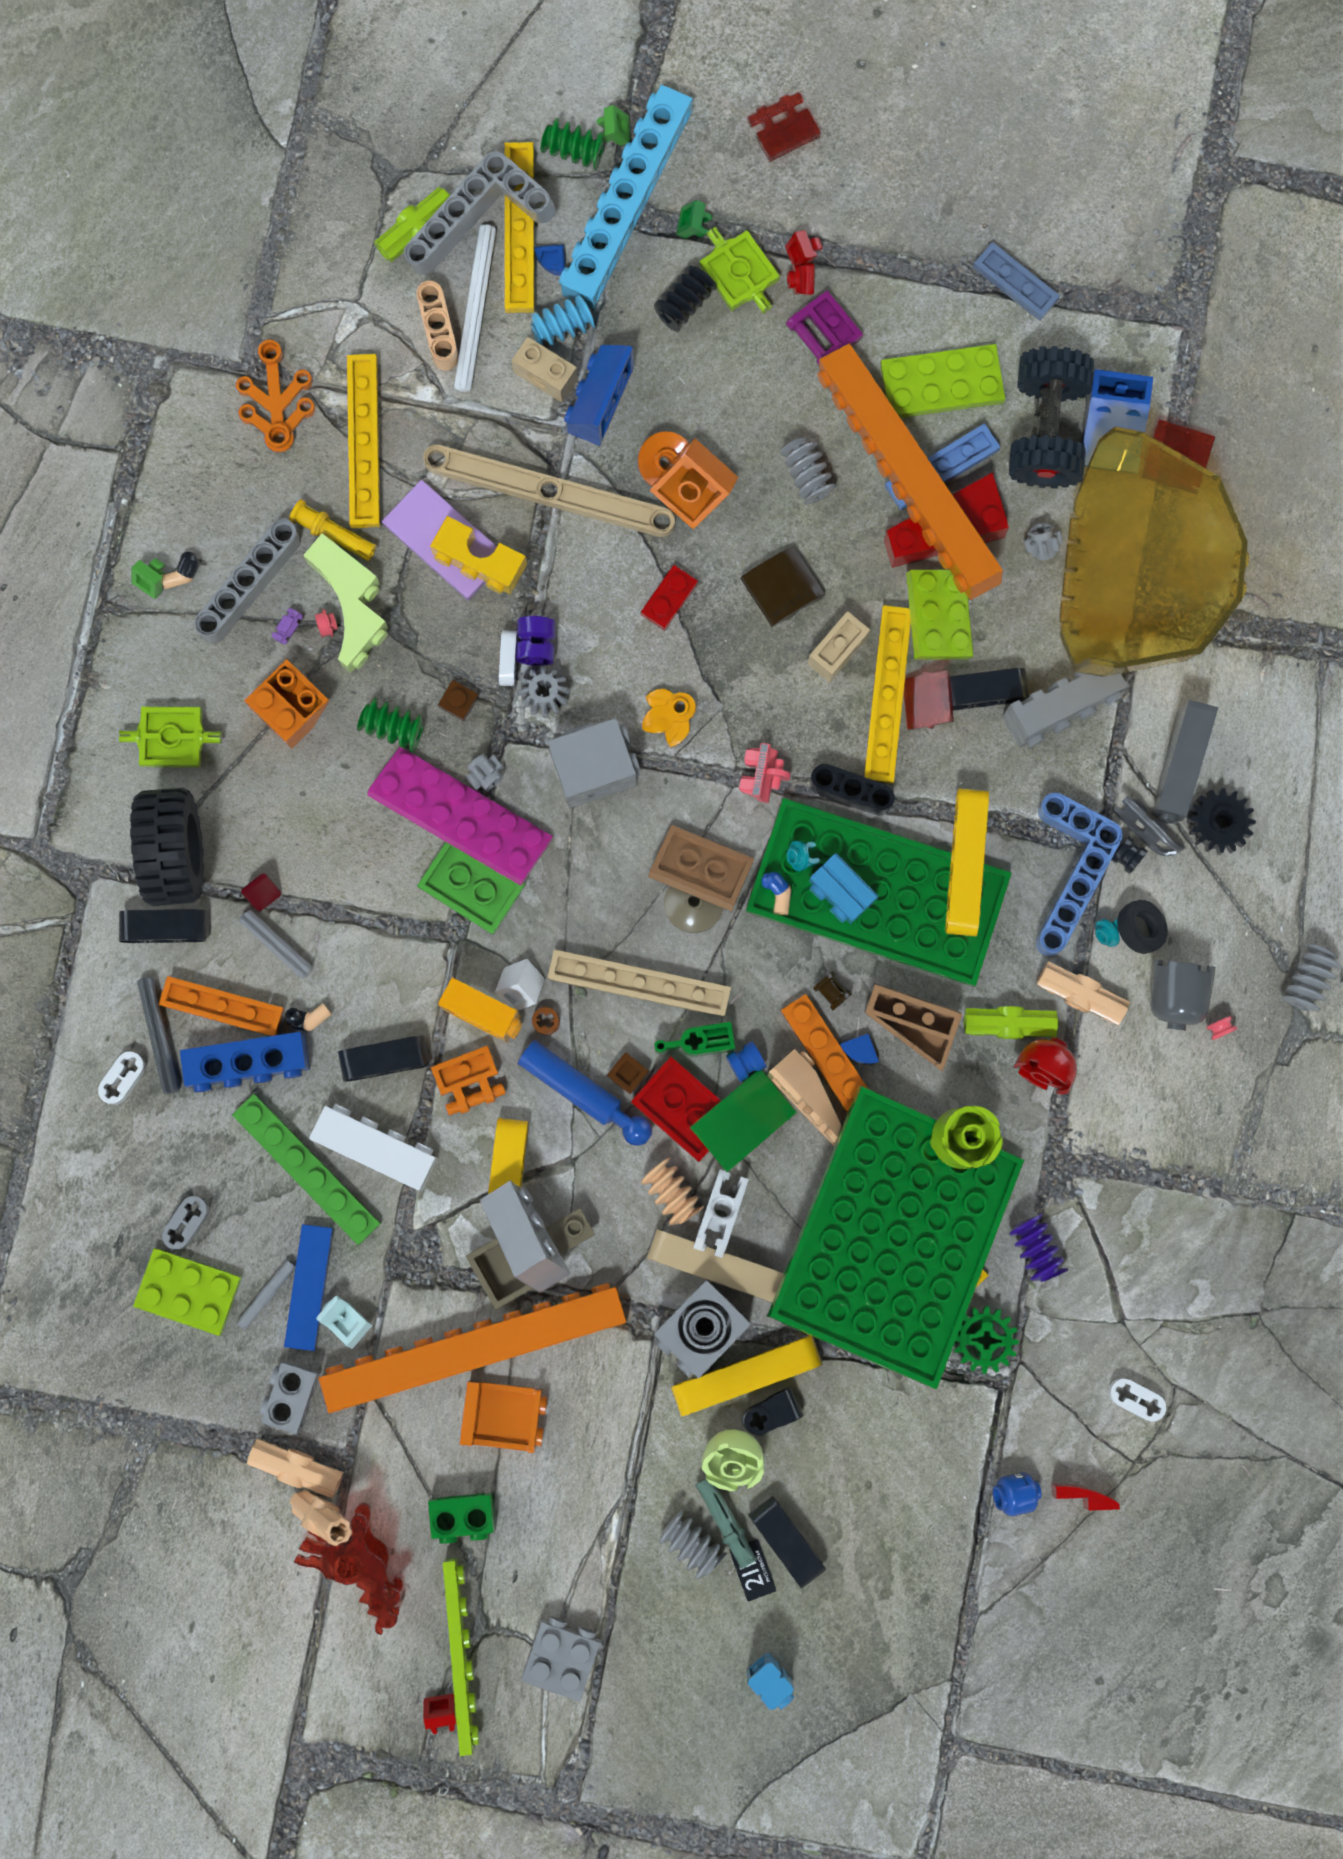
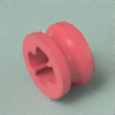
M1232 1016L1206 1026L1207 1030H1211L1213 1033L1212 1040L1238 1029L1237 1026L1231 1024Z

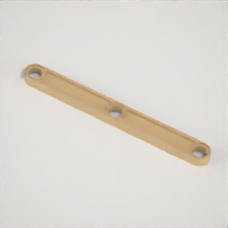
M442 445L429 446L423 455L427 470L435 475L657 537L669 536L675 528L674 514L669 509ZM433 453H441L445 456V461L441 466H432L429 463V458ZM546 484H553L558 489L557 494L552 498H546L541 494L542 487ZM660 515L670 519L669 527L663 530L656 528L653 523L654 519Z

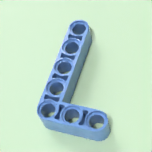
M1051 793L1043 799L1038 807V816L1044 823L1086 845L1037 936L1036 948L1042 955L1048 957L1058 954L1068 943L1123 836L1122 829L1117 823L1060 793ZM1048 802L1056 803L1060 807V814H1050L1046 809V804ZM1073 817H1083L1087 822L1086 829L1075 827ZM1100 831H1109L1113 835V843H1104L1100 838ZM1088 856L1096 857L1100 863L1099 869H1090L1086 864V858ZM1074 882H1080L1085 886L1086 893L1084 896H1078L1073 892L1072 884ZM1060 908H1066L1071 912V922H1063L1059 918L1058 911ZM1046 934H1052L1057 937V948L1051 949L1046 946L1044 942Z

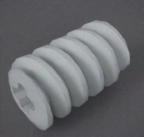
M806 437L796 439L785 445L781 449V455L787 457L785 459L786 466L792 467L790 475L796 478L794 481L795 487L801 488L799 496L805 499L804 505H809L827 497L836 488V484L826 485V481L832 475L831 473H821L827 467V463L816 462L823 454L822 452L812 453V450L818 446V443L816 441L808 442Z
M1309 944L1308 950L1310 953H1305L1302 957L1305 964H1299L1297 966L1299 974H1295L1291 978L1295 985H1289L1286 988V992L1290 996H1283L1282 1000L1298 1009L1318 1012L1320 1008L1314 1001H1325L1326 999L1319 992L1320 989H1331L1325 982V979H1336V975L1330 969H1341L1342 966L1335 960L1336 955L1322 946Z
M681 1509L661 1531L662 1535L659 1543L663 1544L670 1540L671 1544L668 1552L672 1553L679 1549L680 1553L677 1560L680 1562L688 1558L689 1563L686 1568L688 1571L698 1567L699 1569L695 1577L698 1580L713 1571L727 1555V1552L717 1556L720 1545L714 1544L708 1547L711 1539L709 1535L698 1538L702 1528L697 1526L690 1530L693 1519L688 1517L681 1521L680 1519L684 1512Z

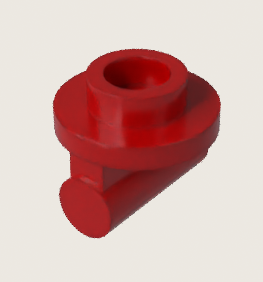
M814 263L795 264L792 267V271L787 272L788 289H793L794 295L814 294Z

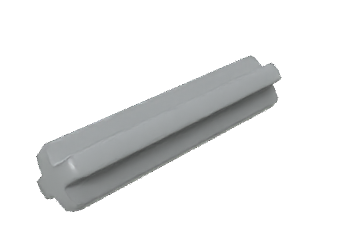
M247 910L240 917V923L300 978L304 979L310 974L313 969L312 966L254 912Z

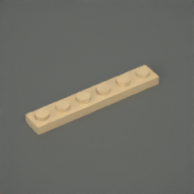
M555 949L547 978L550 981L724 1018L731 990L729 986Z

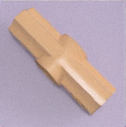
M1049 961L1043 968L1036 983L1037 986L1049 993L1065 999L1064 1002L1069 1006L1085 1013L1091 1012L1117 1026L1120 1025L1130 1004V1001L1101 988L1102 985L1092 978L1082 974L1075 975Z
M259 1438L256 1439L247 1461V1465L275 1475L279 1481L297 1488L305 1487L330 1498L335 1497L344 1474L342 1471L314 1461V1458L306 1453L291 1448L287 1450Z
M307 1489L293 1494L289 1503L292 1505V1513L302 1521L300 1525L334 1546L348 1541L352 1534L349 1527L350 1522L339 1514L340 1508Z

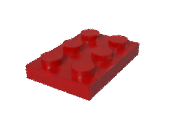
M670 1056L632 1099L631 1103L697 1162H700L709 1152L690 1127L720 1103L721 1100Z

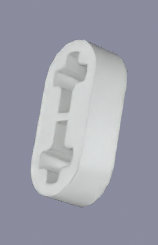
M502 630L499 666L500 686H515L517 631Z
M135 1052L121 1054L98 1087L100 1098L112 1105H118L126 1100L146 1070L145 1059ZM136 1058L135 1065L138 1069L135 1072L130 1070L123 1077L127 1070V1066L124 1064L125 1061H133ZM121 1079L122 1081L117 1088L120 1092L119 1096H111L109 1098L110 1092L107 1090V1087L109 1085L115 1086Z
M1124 1378L1116 1379L1110 1384L1108 1394L1111 1401L1123 1409L1151 1422L1158 1421L1165 1415L1166 1403L1158 1394ZM1127 1384V1391L1135 1395L1134 1400L1125 1397L1121 1401L1118 1400L1119 1394L1116 1392V1388H1123ZM1154 1398L1158 1411L1157 1413L1151 1412L1148 1416L1146 1414L1147 1408L1140 1405L1139 1402L1141 1399L1151 1402Z

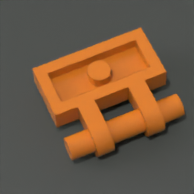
M488 1045L431 1067L441 1096L453 1092L456 1101L445 1104L449 1116L461 1112V1114L467 1113L471 1107L484 1102L487 1104L496 1101L495 1098L506 1094L502 1083L492 1087L489 1084L488 1078L499 1075ZM479 1082L482 1091L465 1097L462 1088Z

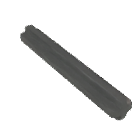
M152 977L141 978L137 981L162 1092L167 1095L173 1094L180 1090L161 1006L158 1005L159 997L155 980Z

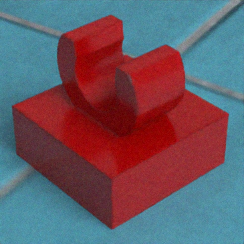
M802 230L793 234L785 248L793 266L795 264L811 263L818 256L816 251L822 250L823 246L819 238L809 240L806 230Z
M454 1693L424 1698L423 1721L425 1730L431 1729L433 1734H438V1727L449 1726L450 1732L454 1731L457 1724Z

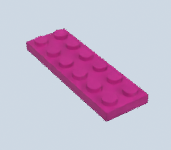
M398 748L368 789L367 796L522 886L553 838L552 835L404 748Z

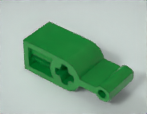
M731 1022L692 1027L683 1032L680 1040L670 1042L658 1040L654 1043L655 1053L660 1055L668 1050L682 1049L690 1057L735 1051ZM690 1035H696L698 1040L702 1039L703 1043L698 1044L697 1050H692L691 1045L685 1044V1042L690 1040ZM662 1045L664 1048L658 1049V1046Z

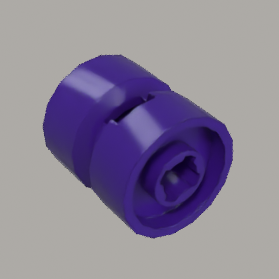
M542 616L518 618L517 637L521 641L516 644V662L530 666H547L554 663L555 647L550 643V641L555 639L556 621L554 619Z

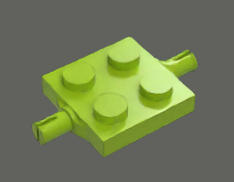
M717 227L709 230L707 236L715 245V249L711 254L699 261V266L716 282V290L731 312L754 300L762 313H766V309L769 311L772 308V304H770L763 293L767 288L780 280V275L748 230L736 238L727 240L723 238Z
M141 707L140 723L137 731L119 730L120 736L118 738L119 743H137L140 767L201 768V751L204 743L221 744L222 732L204 731L202 726L203 709L201 707Z

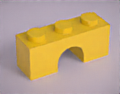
M446 516L430 545L434 559L446 567L452 564L460 568V573L471 580L479 578L487 582L486 586L496 593L502 594L504 591L511 595L527 566L526 556L499 543L490 556L478 558L470 553V547L475 539L474 530Z

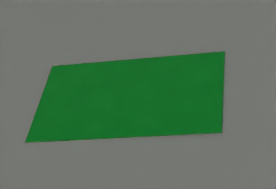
M761 1070L759 1072L756 1071L690 1128L724 1170L729 1172L797 1112Z

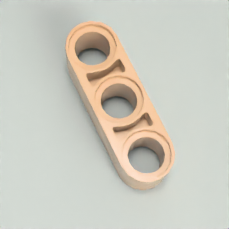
M425 281L418 286L417 299L432 359L437 368L444 371L451 370L457 365L459 355L443 291L437 282ZM429 295L438 297L434 302L424 301ZM436 322L444 323L441 329L435 330L431 328ZM442 349L451 350V353L446 357L437 355Z

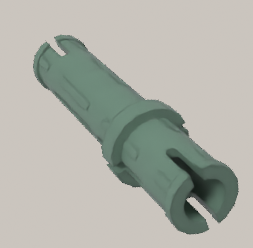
M706 1478L695 1484L723 1535L722 1541L724 1545L728 1544L739 1564V1568H744L756 1561L758 1558L744 1536L746 1533L745 1529L739 1527L719 1488L710 1484Z

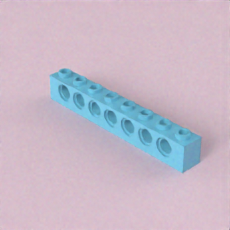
M662 84L657 94H651L646 106L648 112L645 118H639L634 129L636 136L632 143L628 142L622 153V159L624 160L620 168H614L609 180L611 186L607 193L603 192L597 203V209L599 210L595 218H589L584 230L586 236L582 243L578 242L572 253V259L574 260L570 268L565 267L560 276L559 283L562 288V296L575 301V296L580 295L588 307L594 310L692 113L693 98ZM658 119L668 120L666 124H658L655 121ZM647 143L656 145L653 149H646L643 146ZM634 168H641L644 170L640 174H634L631 172V170ZM621 193H629L632 195L628 199H621L618 197ZM614 217L619 219V222L608 224L606 220ZM598 242H602L607 245L604 249H596L593 247V245ZM590 267L595 270L593 273L588 275H585L580 272L583 268Z

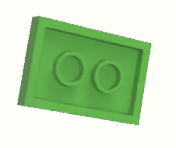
M445 842L417 885L420 890L491 935L495 934L526 886L525 883L522 886L518 885Z

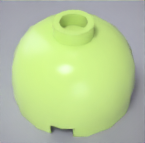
M737 1429L721 1431L707 1442L702 1457V1472L706 1473V1480L719 1489L737 1491L738 1486L747 1485V1489L751 1488L761 1481L764 1474L762 1447L754 1436L745 1431Z

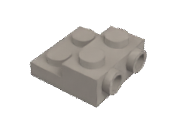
M552 1616L549 1617V1620L542 1618L521 1681L580 1702L601 1639L596 1638L597 1633L590 1629L579 1627L577 1631L566 1627L567 1622Z

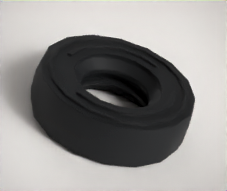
M1142 899L1126 904L1119 912L1117 918L1118 931L1122 940L1133 951L1141 954L1151 953L1161 948L1166 942L1168 936L1167 923L1161 911L1151 902ZM1136 917L1142 918L1149 929L1148 937H1145L1139 931L1136 925Z

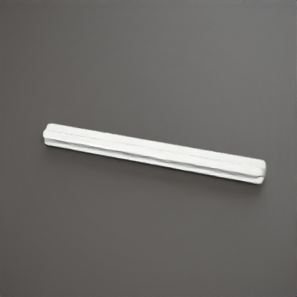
M489 224L480 225L478 230L454 388L460 392H469L472 386L496 234L495 227Z

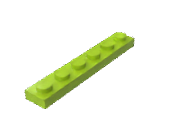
M458 1557L446 1558L442 1563L459 1756H467L473 1754L474 1745H479L478 1725L472 1724V1713H476L477 1707L475 1693H470L469 1681L474 1680L473 1663L472 1661H467L466 1648H471L470 1630L464 1629L463 1616H468L467 1598L461 1597L460 1585L465 1584L464 1565H458Z

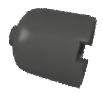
M1154 959L1150 1000L1153 1015L1158 1020L1168 1022V1029L1186 1031V1025L1201 1023L1207 1017L1216 967L1207 966L1205 972L1201 971L1199 964L1168 961V966L1166 967L1163 966L1162 960Z

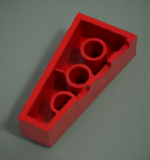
M993 472L952 494L984 543L1005 538L1009 525ZM910 518L886 531L884 544L891 568L936 557L938 554L933 545L929 546L926 543L922 534L923 529L919 523H914Z

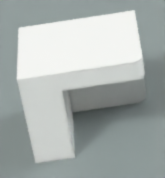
M525 959L503 969L495 993L506 1005L518 1011L536 1004L544 983V977L528 959Z

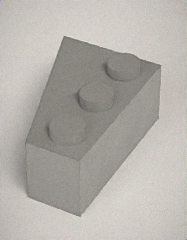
M509 1181L480 1199L515 1278L541 1293L571 1274L546 1231L543 1220L534 1210L531 1204L533 1199L524 1186L520 1188L512 1181Z

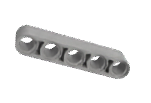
M280 519L274 522L197 615L194 626L204 641L215 644L223 640L298 549L301 539L295 525L291 521ZM285 531L292 532L291 538L287 541L278 540L281 533ZM263 555H273L271 562L267 564L260 563ZM248 576L255 577L252 585L248 587L241 586L244 578ZM226 600H236L233 608L229 610L223 609V604ZM217 622V627L213 632H204V627L207 623Z

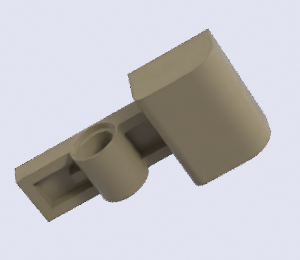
M581 1208L545 1228L560 1255L596 1235ZM497 1238L466 1255L469 1264L495 1310L533 1289L514 1277Z

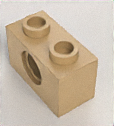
M529 337L525 339L511 360L513 372L561 403H563L578 381L576 366Z

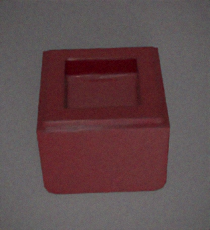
M262 873L241 889L244 897L259 912L281 896L280 890L265 873Z

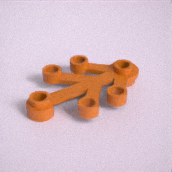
M265 340L258 347V355L262 363L266 365L269 396L257 388L247 376L237 379L236 389L240 395L249 396L269 411L272 424L260 417L255 408L250 404L242 405L239 408L238 415L243 423L252 424L265 434V443L271 451L282 453L289 450L293 445V431L304 418L314 415L315 405L311 399L301 398L297 402V409L285 422L283 411L301 390H307L312 386L313 380L308 371L299 370L295 373L294 380L281 394L278 363L283 358V352L276 341ZM269 352H276L275 358L268 359L266 357ZM306 376L308 380L306 383L301 384L298 382L299 378ZM243 383L250 384L247 390L240 389ZM304 404L311 405L310 410L306 412L302 411L301 407ZM250 410L253 412L250 418L243 417L245 411ZM278 435L285 436L284 441L281 443L275 442V438Z

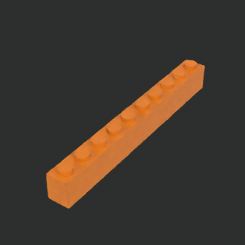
M849 343L820 358L819 372L817 373L819 382L824 389L829 388L833 394L832 400L839 411L843 409L847 415L850 429L854 433L858 432L861 436V442L868 455L873 454L877 460L876 464L880 474L884 478L888 477L891 481L892 490L898 500L903 499L907 505L910 519L914 523L918 522L923 529L922 534L926 543L929 546L933 545L937 550V556L942 567L945 570L949 568L953 574V581L960 593L965 592L969 600H972L1002 583L1003 569L851 344Z
M609 1283L591 1288L593 1294L581 1297L579 1292L563 1296V1303L551 1306L550 1301L532 1306L534 1312L522 1315L520 1310L504 1314V1321L492 1324L491 1318L473 1324L474 1330L463 1333L461 1328L443 1333L445 1339L433 1342L432 1336L414 1342L415 1348L403 1351L402 1346L384 1351L386 1357L377 1360L373 1359V1355L355 1360L356 1366L344 1369L343 1364L325 1369L326 1375L319 1377V1382L328 1414L627 1323L617 1286L610 1288Z

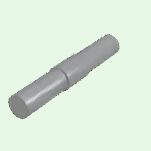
M289 1260L283 1263L236 1322L238 1326L244 1330L250 1326L294 1271L296 1266Z

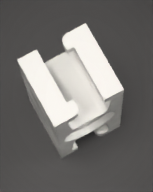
M719 1170L693 1247L694 1249L705 1251L706 1230L711 1229L715 1232L722 1233V1239H716L715 1245L717 1248L714 1254L720 1258H723L749 1180L740 1177L738 1185H734L732 1190L733 1193L737 1194L735 1198L721 1195L720 1188H723L725 1179L729 1180L730 1173ZM715 1210H722V1211H724L728 1216H727V1217H719L718 1215L715 1214L714 1211H715Z

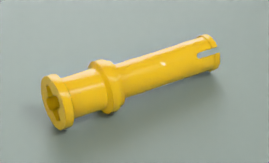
M300 499L295 504L289 516V521L309 529L310 534L319 537L323 533L334 543L355 553L367 562L373 557L377 548L376 544L363 539L330 520L328 513L324 511L318 512L307 506L306 501Z

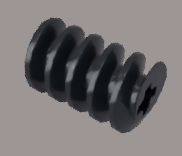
M687 266L684 274H680L676 279L677 283H672L669 291L663 293L662 300H657L654 304L659 318L667 327L675 332L680 331V327L676 323L677 321L682 324L688 322L684 313L690 316L695 314V310L691 306L692 304L697 307L703 305L699 296L705 299L710 297V293L706 288L708 287L714 291L717 289L716 282L706 272L695 266Z

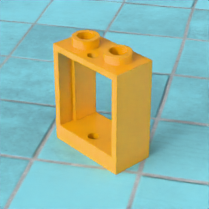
M453 977L450 979L438 1002L443 1011L508 1043L510 1037L513 1039L517 1037L523 1025L520 1020L521 1015L516 1009Z

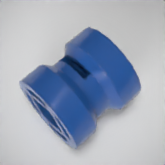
M753 1041L745 1044L743 1050L739 1052L733 1051L725 1055L740 1082L748 1078L749 1073L753 1071L759 1072L767 1067Z

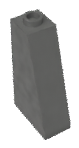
M1188 700L1176 714L1152 815L1160 816L1159 820L1162 822L1177 824V821H1183L1188 815L1217 715L1218 707Z

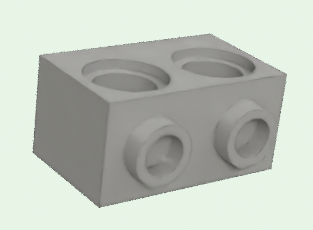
M287 1361L282 1362L280 1367L275 1366L270 1379V1384L274 1385L270 1397L265 1396L260 1408V1414L264 1415L261 1423L294 1434L300 1433L321 1372ZM290 1373L297 1374L301 1379V1385L297 1390H291L286 1384L287 1376ZM280 1403H285L290 1407L291 1414L287 1420H282L277 1416L276 1409Z

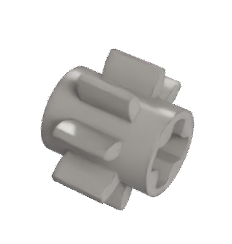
M1049 523L1034 525L1031 527L1030 532L1027 533L1028 538L1024 539L1027 553L1032 552L1033 557H1036L1038 560L1053 558L1057 551L1060 550L1059 545L1063 544L1060 530L1055 531L1054 526H1051Z
M481 754L467 766V769L471 772L467 775V778L476 790L482 786L485 791H488L503 779L500 771L504 768L494 755L488 759L485 754Z

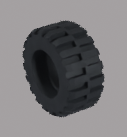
M185 788L139 792L134 796L131 805L130 837L133 869L136 875L137 886H139L140 896L143 897L145 903L151 906L194 903L201 897L202 885H204L203 839L194 797Z

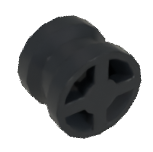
M1128 836L1114 853L1111 861L1123 865L1124 871L1130 874L1144 858L1148 850L1135 845L1134 839Z

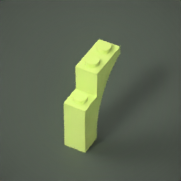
M322 533L303 556L307 564L326 579L339 598L344 617V639L338 660L342 667L352 673L355 668L360 669L369 657L368 652L373 646L378 647L388 635L386 631L389 628L385 620L364 604L366 601L371 602L379 592L378 587L380 583L376 575Z

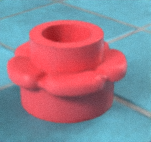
M322 609V613L314 615L321 637L328 635L333 637V631L338 630L333 612L327 614L326 610Z

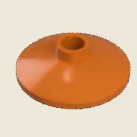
M669 431L658 432L647 438L638 453V468L643 479L652 487L667 469L660 465V458H666L669 466L689 442L681 435Z

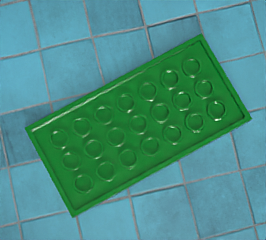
M783 798L745 912L971 987H976L1012 873L984 864L977 936L946 934L945 926L951 864L950 852ZM794 841H802L804 844L814 842L816 846L808 850L809 857L812 859L819 858L820 861L803 871H796L787 860V851L790 844ZM835 853L879 896L852 924L847 920L843 923L840 922L830 911L833 906L826 899L820 901L809 889L812 886L809 882L810 877ZM765 873H780L791 887L788 915L773 913L776 896L770 889L762 886L761 879Z

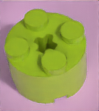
M964 1106L950 1109L938 1118L933 1127L930 1144L939 1159L946 1165L956 1169H970L991 1163L999 1154L1003 1139L1000 1133L999 1121L993 1113L980 1106Z

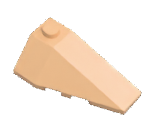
M794 1049L769 1071L767 1077L822 1135L835 1146L842 1125L816 1071L812 1068L815 1062L803 1050L798 1053Z

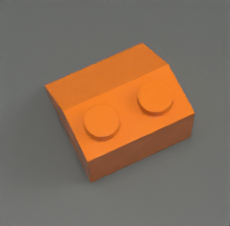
M694 438L677 455L649 491L694 529L730 494L739 477Z

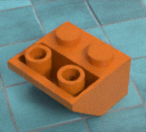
M286 659L244 702L292 749L313 729L329 703V699Z

